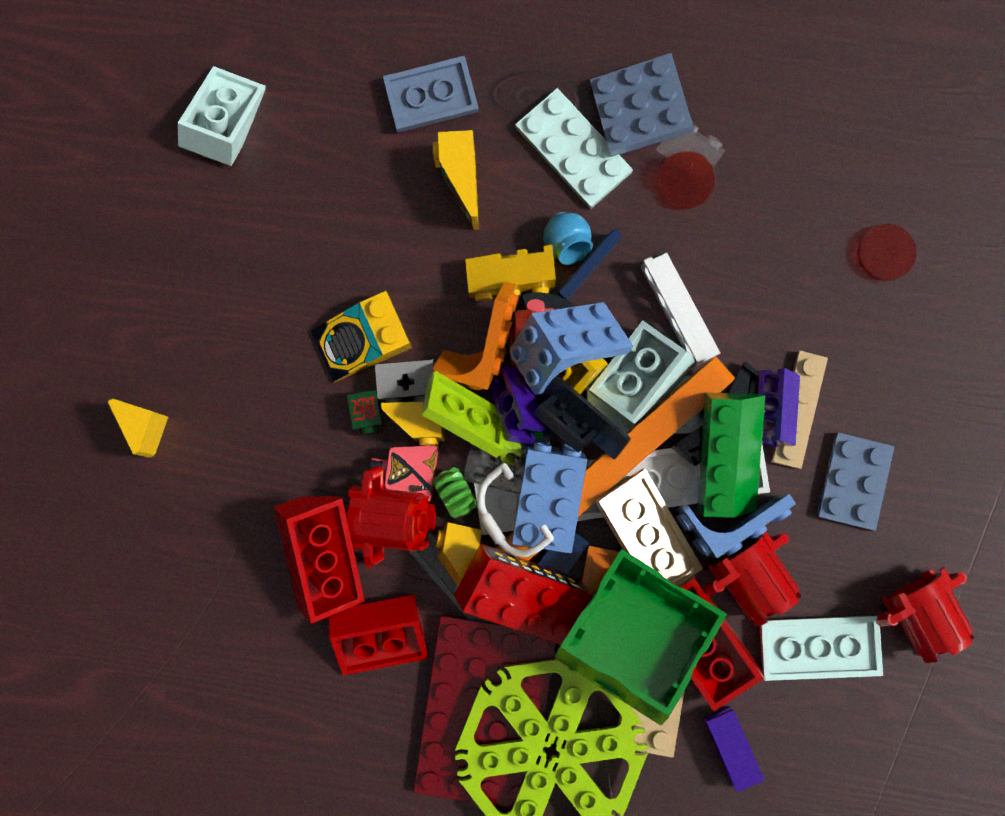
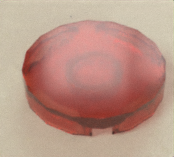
M682 151L675 153L664 162L659 170L658 185L667 202L675 207L689 209L699 206L709 198L714 190L716 176L712 164L705 156L694 151Z
M893 224L878 225L870 229L860 240L857 249L858 262L861 268H864L871 278L883 282L894 281L907 274L914 265L917 255L916 245L911 235L902 227Z

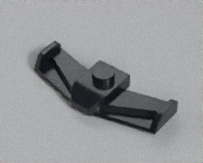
M743 362L729 393L758 394L759 371L747 362ZM704 408L699 414L701 419L704 418ZM703 425L672 446L675 452L693 466L698 465L701 461Z

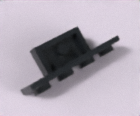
M558 375L551 380L542 394H538L545 401L537 407L533 414L576 452L579 453L593 441L612 459H616L631 441V438Z

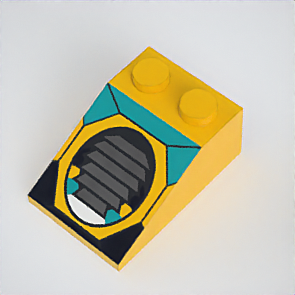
M473 130L438 132V142H433L436 168H441L443 179L472 229L479 230Z
M387 291L359 302L311 330L334 383L412 348Z

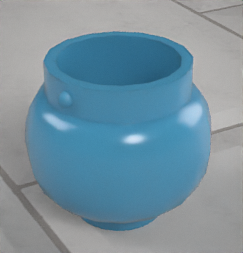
M560 212L550 218L543 232L545 246L552 245L553 256L558 258L562 264L571 265L580 262L592 251L593 243L591 241L590 226L582 216L576 213Z

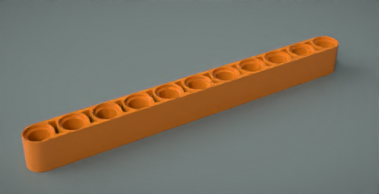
M716 356L706 362L626 432L631 441L616 459H612L604 452L586 467L578 517L593 505L595 500L603 496L704 407L705 392L720 393L735 379ZM514 531L505 539L515 549L527 550L531 548L512 544ZM497 545V546L494 548V549H497V550H500V551L505 552V551L501 548L500 545ZM535 553V554H533V555H531V556H529V557H519V558H522V559H525V560H528V561H529V560H530L534 555H536L537 553Z

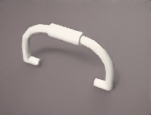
M502 463L488 474L480 485L477 494L478 509L482 517L480 520L496 545L499 544L505 552L515 557H529L550 544L554 537L548 527L543 525L539 529L545 538L527 550L515 549L505 541L504 534L492 515L488 514L485 507V493L491 482L501 473H504L508 480L514 477L508 465Z

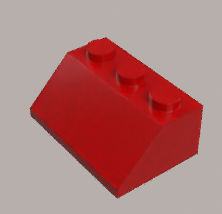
M415 594L353 606L329 616V638L343 676L429 659L421 614Z

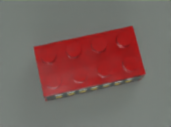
M483 544L479 545L454 594L464 613L562 645L593 596L578 578Z

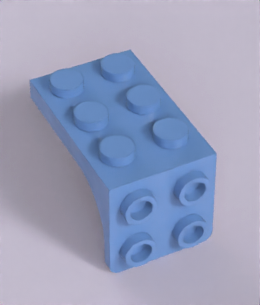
M602 302L531 313L510 347V355L532 392L537 395L542 394L551 380L565 369L581 362L628 354L633 345L606 304Z
M535 440L533 444L526 445L524 472L512 544L527 547L535 546L545 538L539 528L546 525L554 540L543 549L572 554L588 459L583 452L580 451L578 453L567 444H562L561 448H555L548 441Z
M790 494L778 495L728 530L719 533L704 527L688 505H683L676 509L679 514L676 516V520L685 532L687 530L691 531L695 537L692 543L702 556L705 554V556L711 558H718L726 554L730 556L743 547L740 542L746 538L755 539L768 530L765 525L769 522L776 521L778 523L792 513L790 508L796 505Z

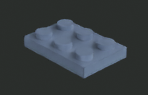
M465 56L383 76L397 133L479 112Z
M839 432L835 433L816 517L876 531L895 446Z

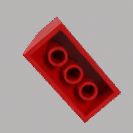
M340 496L299 497L274 506L273 509L297 607L304 617L312 624L365 602L342 498Z
M696 575L679 586L691 591L718 608L711 596L706 594L704 586ZM725 618L709 648L697 662L691 679L712 710L715 711L762 681L764 676L756 661Z

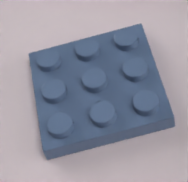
M672 53L590 79L611 157L694 131Z

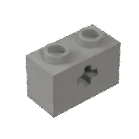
M422 360L375 364L377 399L385 403H399L402 400L414 399V402H424L428 379L435 365L434 361ZM406 377L411 382H414V384L409 385V390L407 391L402 386H399V383H404V378Z

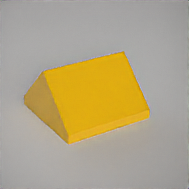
M116 399L109 400L108 403L132 453L149 458L154 456L168 417Z

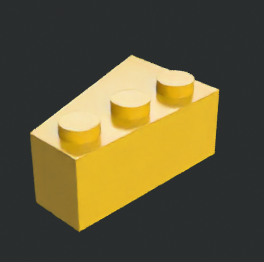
M552 245L543 246L544 252L527 253V249L517 250V255L501 256L498 253L465 259L469 298H475L477 302L490 301L492 296L498 295L505 281L516 284L514 294L519 295V297H521V293H549V291L554 290L556 276Z

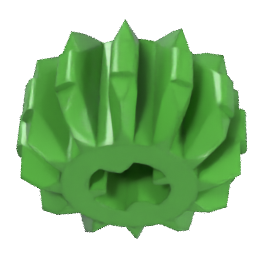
M455 467L449 470L446 469L433 478V485L451 517L456 519L464 516L476 507L474 495L459 469Z

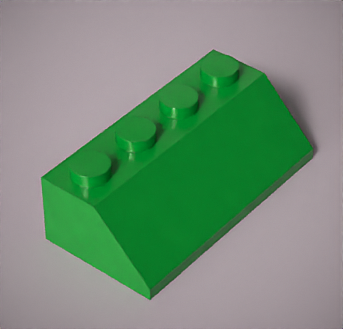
M705 392L697 508L704 517L734 518L757 510L765 407L764 394Z

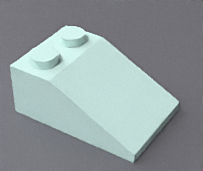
M213 66L178 122V146L232 166L243 147L266 86Z
M643 320L629 337L633 345L630 352L615 356L589 389L634 424L672 391L695 363V360L686 350Z

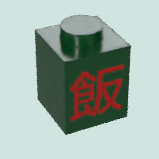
M371 390L347 395L353 430L356 432L361 431V435L378 433V427H384L385 425L381 403L377 399V391Z

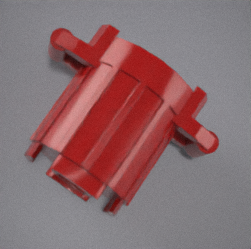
M375 466L366 470L362 475L363 481H361V486L352 485L348 491V497H351L347 510V522L353 549L363 550L365 566L372 568L382 562L385 558V548L411 552L425 550L430 542L424 541L428 529L434 530L436 523L435 505L428 504L427 499H429V496L417 492L385 489L383 469L380 466Z
M766 531L755 539L746 538L747 543L740 550L730 556L727 555L715 566L710 564L708 568L716 579L705 585L704 590L706 594L713 595L719 593L726 586L749 621H753L755 626L768 623L765 619L766 615L769 617L777 612L779 615H782L799 602L798 598L802 597L798 591L800 588L775 553V550L789 542V537L786 533L770 537Z
M942 567L939 569L940 573H935L933 569L921 573V578L899 588L888 598L886 595L882 597L888 611L877 617V624L880 627L895 626L900 622L917 655L922 657L924 663L938 662L936 654L940 655L950 652L953 656L973 644L971 639H975L972 634L974 630L952 592L960 584L966 583L967 576L963 572L948 574L946 569Z

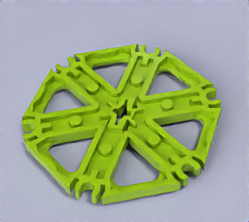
M555 658L505 665L504 667L509 671L511 677L507 678L504 670L498 669L497 673L502 678L500 684L494 685L488 678L485 680L486 687L491 690V693H488L481 684L455 748V751L464 749L468 750V752L461 751L456 753L455 760L464 759L468 762L466 768L457 769V775L463 777L470 774L471 776L459 778V782L486 816H543L555 783L581 816H616L612 812L613 810L620 816H624L648 755L647 751L635 753V750L644 751L648 747L646 743H636L634 741L637 734L645 733V729L641 726L631 729L633 725L643 724V722L629 705L573 669H569L568 666ZM554 672L562 677V683L546 720L521 688V681L526 676ZM594 691L605 693L621 714L622 719L619 725L576 731L588 699ZM488 706H496L522 739L478 745L474 740V734L484 710ZM557 736L555 743L559 754L558 756L552 755L545 766L547 759L543 748L550 747ZM616 758L625 759L628 762V771L618 795L614 798H607L581 763ZM555 762H556V763H558V764H557L556 769H555V771H554V770H553V767H554ZM526 771L511 811L508 813L499 812L482 791V780L490 776Z

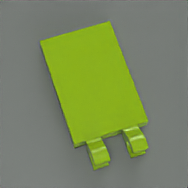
M436 370L431 374L428 379L421 415L497 458L500 455L501 461L511 466L514 456L510 453L520 457L522 455V445L507 441L496 406Z

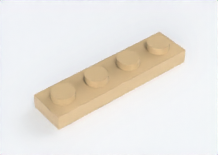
M804 351L797 352L793 372L800 374L796 446H786L779 443V447L774 448L772 463L802 469L828 357Z

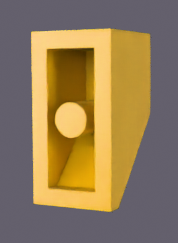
M447 523L442 530H438L435 547L439 548V560L456 585L459 586L480 545L482 530Z

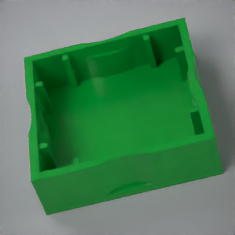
M621 549L585 610L582 611L563 641L555 659L662 726L670 717L691 679L697 662L709 648L727 614L691 591L672 584L657 570Z

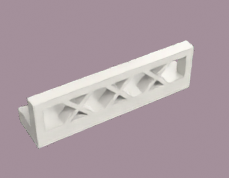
M665 253L655 259L650 257L644 260L641 270L683 349L695 360L693 367L719 355V349L668 254Z

